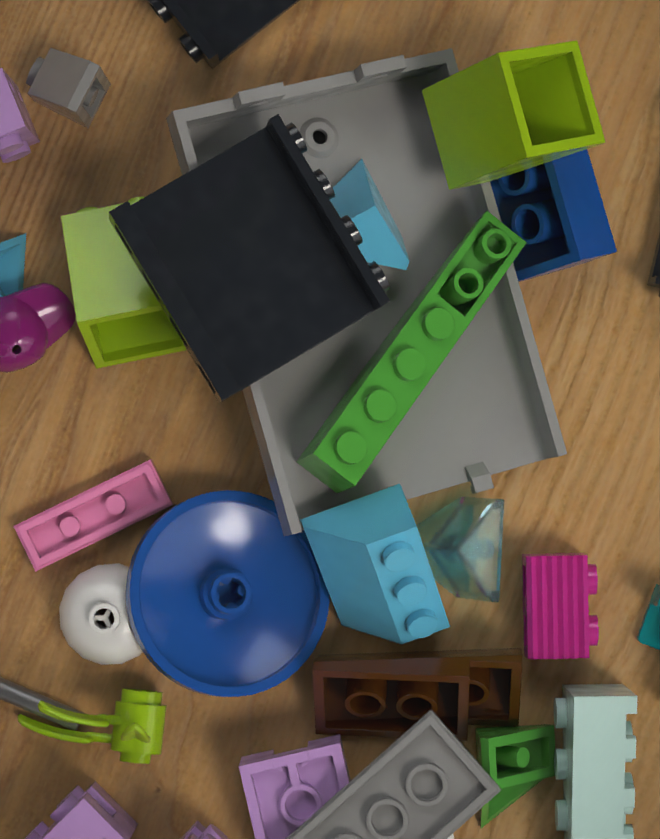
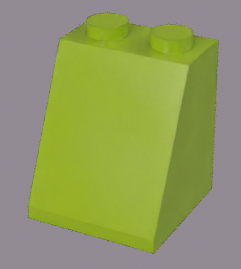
M577 40L499 52L422 90L449 190L490 182L605 143Z
M134 197L129 199L128 202L132 205L144 197ZM121 204L101 208L85 207L76 213L61 216L76 321L96 369L187 350L109 220V211Z

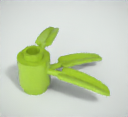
M122 688L121 700L115 702L114 715L83 714L56 707L42 700L38 703L40 712L58 720L94 727L113 725L112 734L63 729L39 722L22 714H18V722L34 732L59 740L82 744L93 742L110 743L111 750L120 752V761L150 764L151 755H160L162 752L166 705L161 704L163 692Z

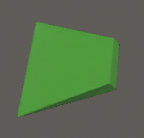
M554 725L475 728L477 761L502 789L480 809L481 828L544 778L555 776Z

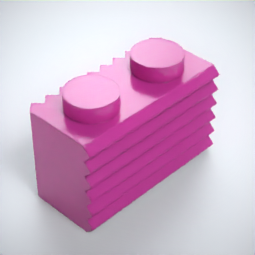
M584 553L522 554L524 656L527 659L533 660L590 658L589 646H597L599 640L597 615H589L588 595L597 594L598 576L596 564H588V555Z

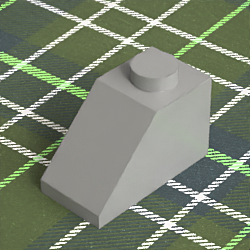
M53 48L49 49L45 59L42 57L36 59L26 80V84L31 86L27 94L34 102L88 129L111 85L99 65Z

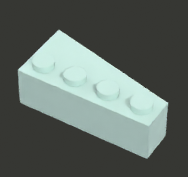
M623 684L562 685V698H554V725L556 729L563 728V749H555L554 770L556 780H563L564 800H555L556 831H564V839H634L632 824H626V814H633L635 808V787L631 772H625V762H632L633 759H636V736L633 735L631 721H626V714H637L638 696Z

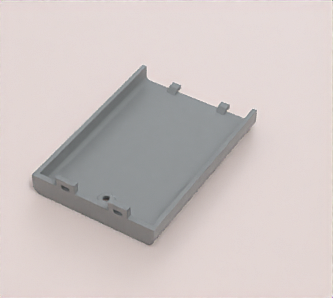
M452 48L406 59L404 55L368 62L360 64L353 71L284 86L283 82L243 90L237 92L232 98L174 110L166 118L182 175L266 127L268 120L279 114L285 126L292 122L297 127L308 149L302 153L313 172L320 169L329 180L332 188L363 159L403 237L408 254L409 264L407 270L379 265L390 285V289L385 292L390 300L388 303L243 389L284 536L297 534L304 530L300 519L399 483L406 500L471 481L472 486L470 488L472 494L494 488L491 478L493 474L567 454L514 264L512 263L355 487L336 493L296 462L379 346L485 211H488L501 221L490 182L449 190L422 90L459 72ZM314 131H321L325 135L324 144H318L314 141Z

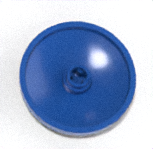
M232 490L209 492L185 500L170 508L149 527L141 538L131 559L127 574V614L131 629L141 650L149 661L168 679L188 690L208 696L240 697L253 695L275 687L288 679L313 653L324 631L329 611L330 595L305 531L302 530L300 533L284 536L274 501L249 492Z

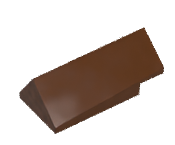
M501 648L318 655L313 662L312 670L316 734L323 735L340 734L345 736L399 738L431 709L459 741H467L468 725L519 727L523 663L522 649Z

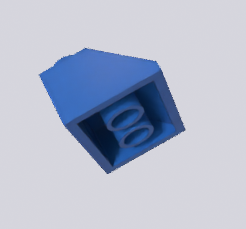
M587 149L490 181L501 222L527 242L513 261L518 282L581 265L617 252Z

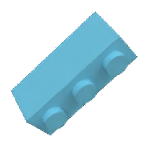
M400 483L300 519L342 626L399 644L425 638L450 627L418 528Z

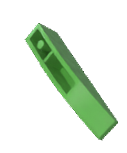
M485 211L391 330L296 462L336 493L355 487L527 242L490 212Z

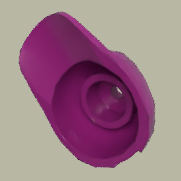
M40 283L0 297V372H14L36 363L44 356L46 349L73 326L76 319L75 309L66 294L58 287L48 283ZM14 346H19L17 350H12Z

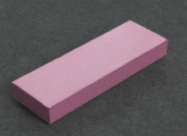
M152 459L14 525V528L36 572L174 504Z

